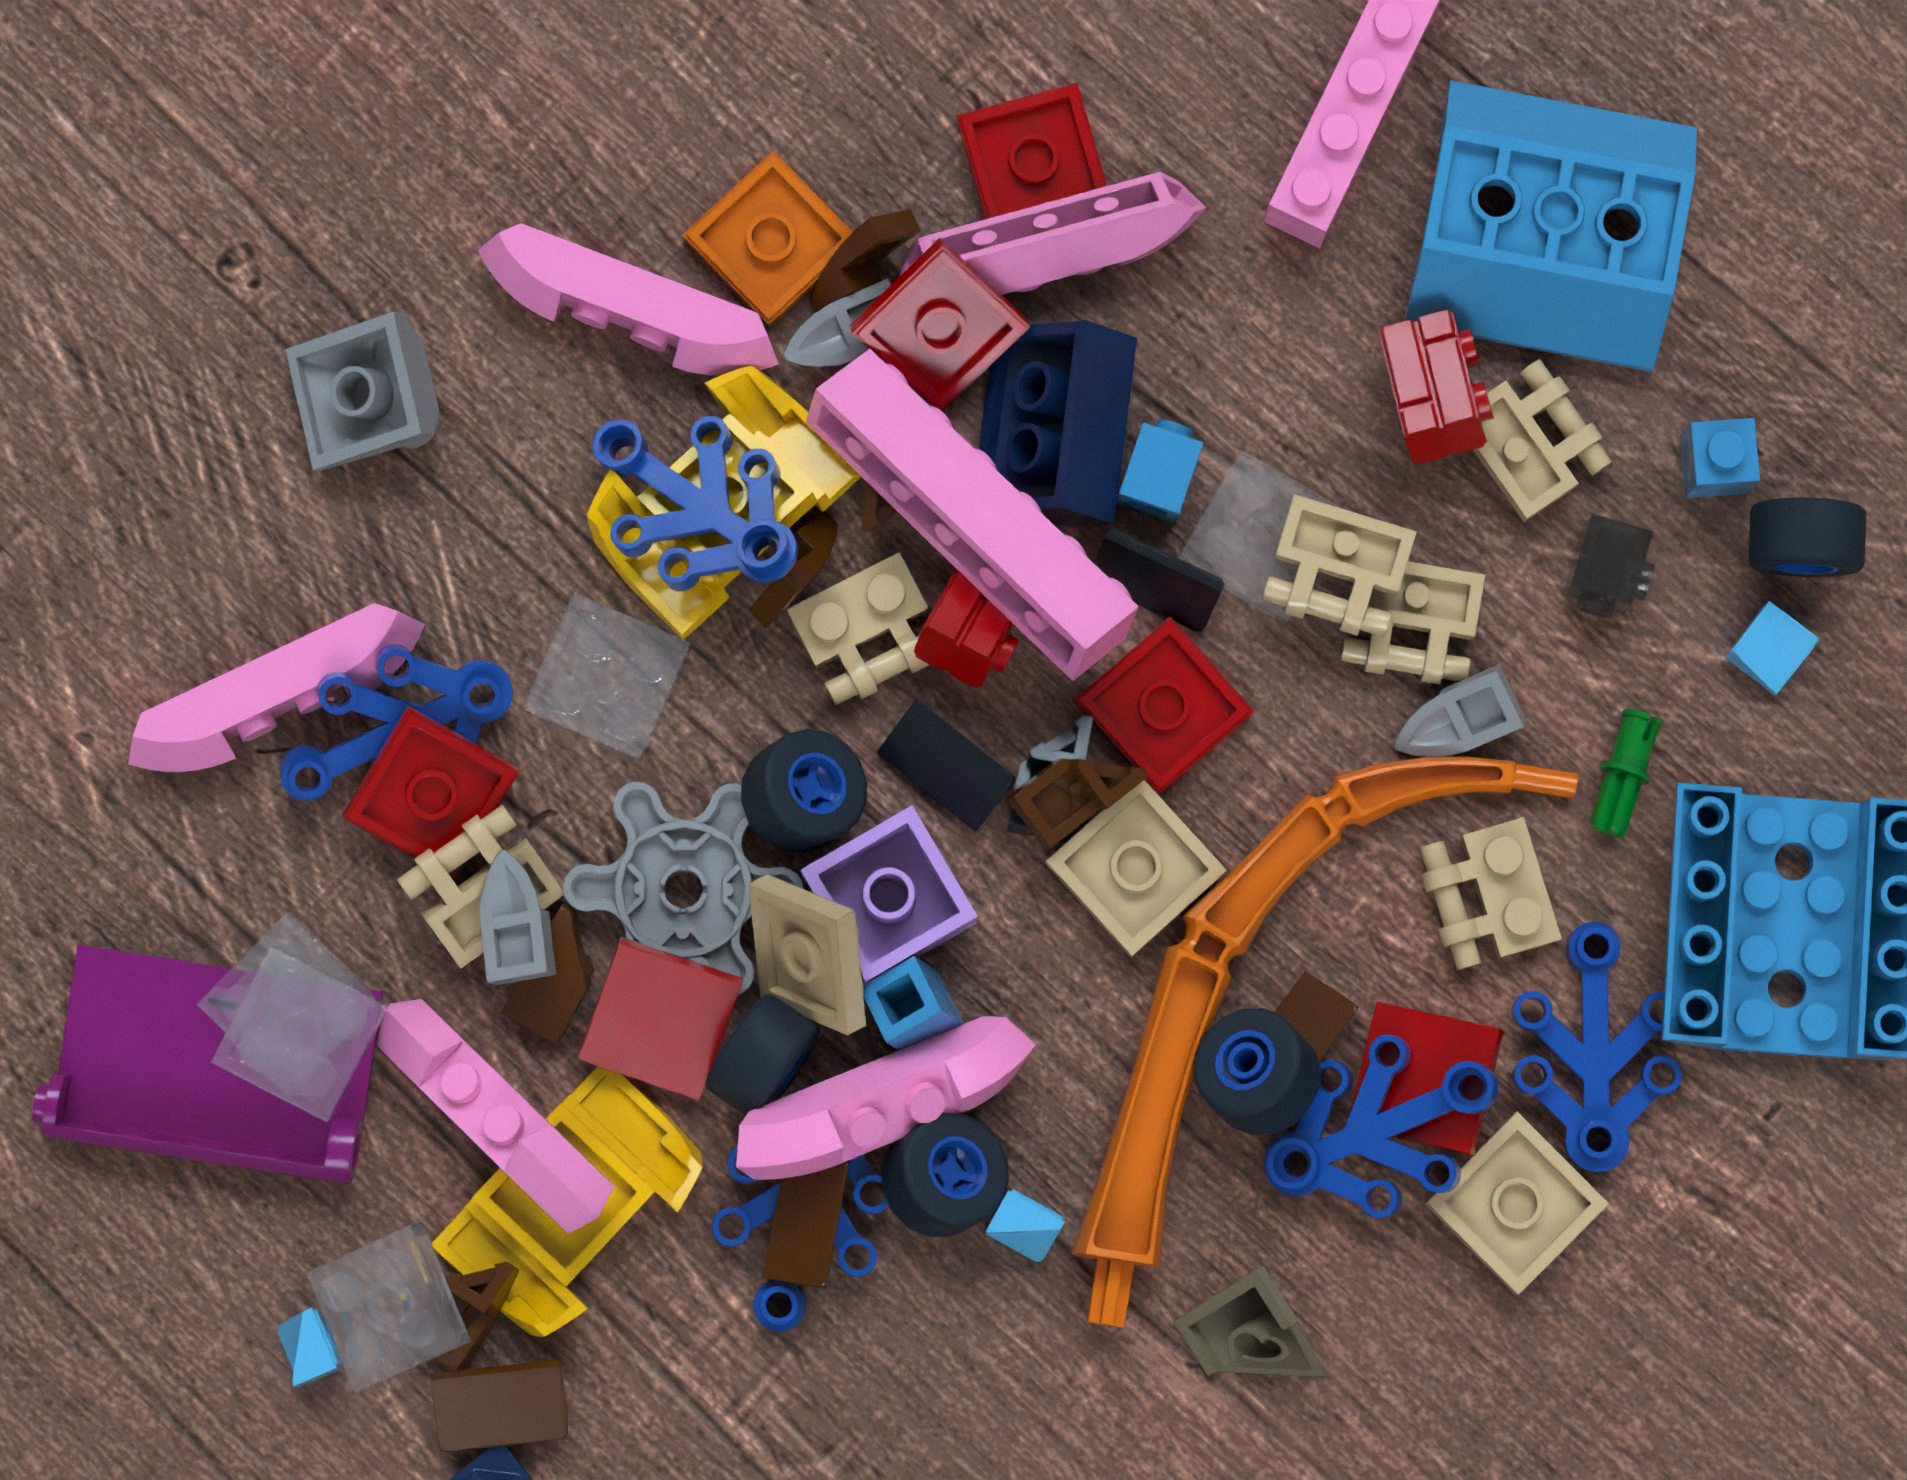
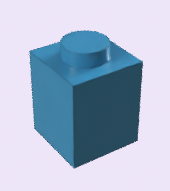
M1754 418L1691 422L1680 435L1685 498L1748 494L1760 481Z
M1159 419L1156 426L1143 422L1116 505L1177 524L1204 442L1192 439L1194 433L1192 429L1173 421Z
M912 956L864 984L863 997L886 1043L898 1050L964 1024L939 972L916 956Z

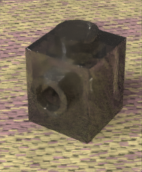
M1592 513L1583 525L1563 596L1576 599L1575 608L1603 618H1612L1614 611L1623 614L1632 605L1634 598L1643 601L1649 589L1655 566L1645 562L1653 532Z

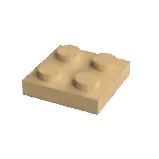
M1145 780L1111 807L1103 809L1045 862L1049 869L1130 958L1139 952L1227 871Z
M768 874L748 883L760 998L767 994L774 995L806 1018L847 1036L865 1027L864 985L861 977L858 946L859 931L855 910Z
M1515 1112L1475 1152V1156H1471L1460 1167V1181L1452 1191L1434 1193L1424 1203L1515 1295H1519L1609 1204L1518 1112Z

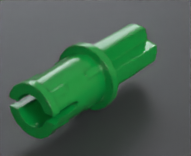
M1635 709L1623 710L1622 720L1609 761H1602L1600 770L1605 775L1591 816L1590 825L1594 831L1602 835L1622 838L1626 834L1641 784H1649L1650 775L1646 773L1659 729H1661L1663 721L1658 717H1652L1650 721L1651 714Z

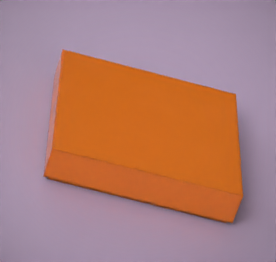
M772 151L682 235V239L750 310L759 314L761 321L770 329L815 287L828 261L840 245L851 235L852 231Z

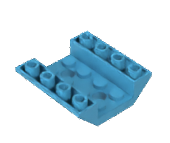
M1450 80L1438 144H1440L1425 230L1421 251L1415 263L1405 321L1411 320L1415 322L1421 316L1449 310L1450 312L1453 311L1459 331L1471 328L1473 337L1476 339L1652 372L1675 291L1696 174L1697 127ZM1495 185L1507 190L1513 201L1512 210L1501 217H1493L1486 214L1478 203V193L1483 188ZM1615 209L1629 212L1637 222V234L1626 241H1618L1611 238L1603 226L1604 215Z
M1677 783L1661 1040L1716 1050L1834 1059L1907 1060V800L1870 797L1862 803L1749 795L1742 794V787ZM1792 845L1804 851L1809 861V868L1803 879L1796 881L1788 880L1777 871L1775 857L1781 847ZM1777 972L1790 973L1801 984V998L1792 1008H1783L1776 1005L1769 996L1768 984L1771 977Z

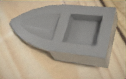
M888 278L830 303L814 313L790 340L783 354L785 360L802 366L831 367L851 363L866 352L869 348L852 334L849 325L890 286Z
M1500 664L1443 688L1438 696L1423 704L1409 718L1394 746L1397 751L1414 756H1451L1467 752L1521 729L1525 726L1527 719Z
M507 850L499 851L485 878L480 899V926L487 983L501 985L556 975L549 911L541 909L536 889L519 861Z

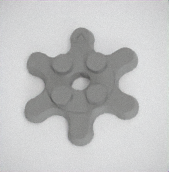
M632 782L624 785L618 790L613 804L615 816L627 833V847L624 854L618 861L610 865L583 864L570 870L565 877L563 885L565 898L572 907L579 911L591 912L600 910L616 915L623 923L626 932L625 938L742 977V986L738 996L742 995L749 989L754 978L752 962L745 955L740 945L742 926L752 917L748 883L768 874L803 889L800 877L797 873L785 867L759 868L750 863L744 856L741 847L742 836L750 824L741 802L742 785L731 783L719 787L712 795L705 811L696 818L688 820L674 818L667 813L661 804L658 793L652 786L644 782ZM683 872L691 873L698 877L703 887L699 901L686 909L672 905L667 900L665 893L666 885L671 877Z

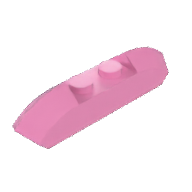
M1157 172L919 237L904 256L900 276L933 243L941 238L1001 295L1014 291L1027 292L1038 288L1043 283L1072 275H1090L1098 272L1105 266L1116 263L1119 266H1123L1142 259L1163 248L1181 235L1202 214L1206 206L1179 181L1162 172Z
M522 223L499 232L478 249L488 270L514 299L536 314L553 322L565 305L573 308L571 316L580 322L599 329H606L608 322L632 330L630 338L633 341L650 349L664 352L667 344L677 347L672 367L697 374L720 376L753 365L758 370H764L779 364L759 314L752 310Z
M373 603L150 708L140 714L132 736L128 764L154 771L186 772L214 767L236 759L229 739L240 735L243 742L250 741L276 728L277 723L274 718L298 708L300 714H306L322 708L317 688L320 680L329 673H345L351 677L355 684L376 690L384 683L380 679L375 665L376 657L380 650L391 644H399L411 652L425 624L397 610ZM398 655L392 656L386 660L384 670L388 674L393 675L406 659ZM333 684L327 689L325 697L332 702L335 699L333 690L343 686L349 695V688L344 684Z
M423 999L381 1006L377 1046L568 1234L599 1218L614 1185Z
M982 1016L768 1103L760 1109H753L747 1113L739 1125L736 1168L752 1179L757 1180L801 1176L836 1166L902 1139L918 1123H930L936 1120L942 1113L967 1112L996 1095L1015 1077L1036 1044L1007 1017Z

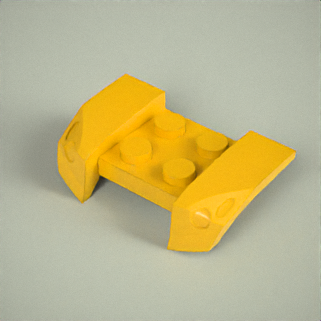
M753 365L725 373L705 382L720 410L725 415L722 420L731 432L733 440L730 450L725 455L730 510L747 522H749L748 488L739 476L738 463L740 458L749 450H767L777 462L780 468V478L773 487L776 521L785 524L788 528L814 505L824 512L861 478L840 455L806 424L809 412L778 383ZM709 431L704 435L702 444L711 445L719 439L721 431ZM693 445L670 468L701 489L698 452ZM760 463L755 465L751 469L749 477H762L767 472L769 464ZM609 470L586 515L594 542L626 584L684 640L730 598L724 587L738 576L741 571L735 570L701 576L698 582L689 590L675 591L669 588L658 572L659 559L663 553L675 547L685 548L691 553L731 543L716 532L652 543L650 549L639 557L630 558L622 555L610 537V530L616 519L625 514L647 517L683 509L650 486L636 497L624 481L613 470ZM632 528L624 534L622 542L632 543L636 541L641 534V529ZM769 546L764 547L759 552L758 556L762 554ZM685 561L676 563L670 570V576L679 577L688 570L689 563Z
M599 1066L546 1118L556 1130L614 1185L599 1218L568 1234L499 1168L477 1191L456 1218L430 1244V1247L461 1276L494 1268L495 1264L506 1261L518 1268L517 1277L500 1312L529 1335L536 1337L549 1335L588 1309L584 1302L567 1286L645 1202L656 1192L678 1213L703 1168L700 1150L656 1103L626 1075Z

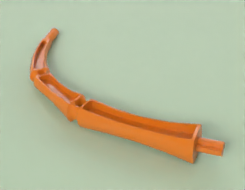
M1422 757L1375 764L1333 776L1332 787L1326 795L1314 797L1305 794L1235 868L1182 916L1187 926L1185 938L1177 945L1166 947L1125 1096L1096 1185L1071 1252L1072 1255L1096 1260L1087 1323L1125 1328L1134 1266L1160 1268L1167 1191L1181 1119L1194 1080L1195 1052L1205 1033L1213 1026L1232 981L1229 973V963L1235 956L1247 953L1263 921L1284 892L1312 863L1340 842L1341 833L1348 825L1365 826L1397 809L1435 797L1470 792L1510 793L1512 789L1573 799L1578 782L1577 773L1517 764L1515 761L1479 757Z

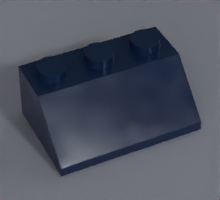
M1087 320L1030 324L1031 327L989 366L979 450L985 452L992 459L997 471L1019 492L1027 493L1036 501L1042 514L1052 524L1065 526L1114 524L1137 338Z

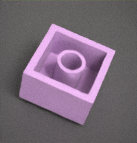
M913 805L800 870L802 879L810 892L855 910L859 931L858 946L861 977L864 984L912 956L917 958L977 924L978 916Z

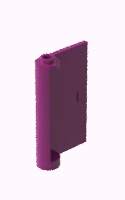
M79 944L77 945L59 1069L57 1073L52 1075L49 1085L39 1084L33 1103L32 1120L34 1123L42 1124V1134L46 1138L351 1184L359 1157L384 991Z

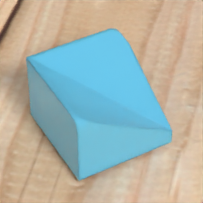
M1768 601L1724 658L1773 695H1776L1819 642V638L1772 602Z
M1012 1189V1191H1007L984 1234L1035 1262H1041L1051 1248L1065 1221L1063 1216Z
M309 1308L278 1326L279 1338L293 1370V1387H301L343 1369L342 1365L345 1363L323 1310Z

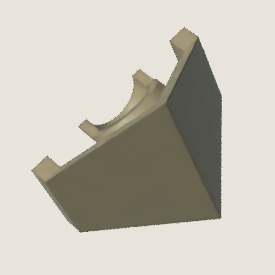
M1264 1266L1254 1269L1173 1321L1207 1376L1214 1372L1326 1377L1299 1321Z

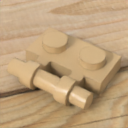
M1540 359L1520 372V375L1533 392L1523 400L1519 399L1507 380L1488 392L1494 419L1482 422L1487 443H1485L1484 447L1473 449L1524 523L1578 486V481L1566 466L1568 462L1579 457L1591 476L1598 474L1613 463L1599 443L1603 437L1593 422L1586 425L1567 398V395L1571 392L1560 376L1553 378ZM1544 411L1549 414L1565 437V440L1555 447L1552 446L1533 419Z
M1294 494L1274 559L1297 565L1296 576L1293 583L1269 576L1262 600L1286 607L1284 613L1303 619L1306 613L1341 624L1340 631L1356 636L1362 630L1385 637L1392 613L1368 606L1373 589L1397 596L1417 531ZM1317 572L1352 582L1353 586L1349 599H1343L1312 589Z
M900 552L786 609L815 669L836 658H839L845 669V673L824 683L835 706L856 695L862 700L878 692L877 684L907 669L913 674L929 666L928 663L916 658L913 651L920 635L915 636L908 624L909 621L929 612V608ZM889 632L896 647L864 663L857 648Z
M1408 561L1397 596L1375 589L1372 590L1368 606L1392 613L1385 637L1372 633L1369 640L1345 636L1340 661L1365 665L1364 672L1384 675L1385 669L1417 674L1421 675V682L1440 685L1442 679L1457 682L1467 679L1470 658L1447 654L1449 637L1467 640L1475 638L1485 575ZM1398 627L1427 632L1426 650L1390 644L1392 628Z
M503 805L482 819L475 815L461 825L465 830L463 833L434 853L430 848L414 859L417 865L397 879L411 900L432 885L441 896L438 901L422 911L421 914L460 968H463L483 953L480 899L485 878L499 851H503L496 840L517 826ZM526 838L508 850L528 873L536 889L541 909H546L564 896L563 889ZM481 852L489 864L457 886L449 873Z
M1524 817L1462 835L1460 839L1467 861L1451 864L1444 841L1420 848L1427 871L1421 874L1427 893H1434L1444 926L1438 929L1443 947L1451 948L1457 971L1482 963L1475 939L1491 935L1498 959L1555 943L1562 939ZM1474 880L1484 916L1468 920L1458 885Z

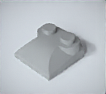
M391 312L285 349L310 461L314 471L326 470L399 447L417 448L426 444L434 436L438 428L440 414L427 355L421 337L415 332L405 314Z

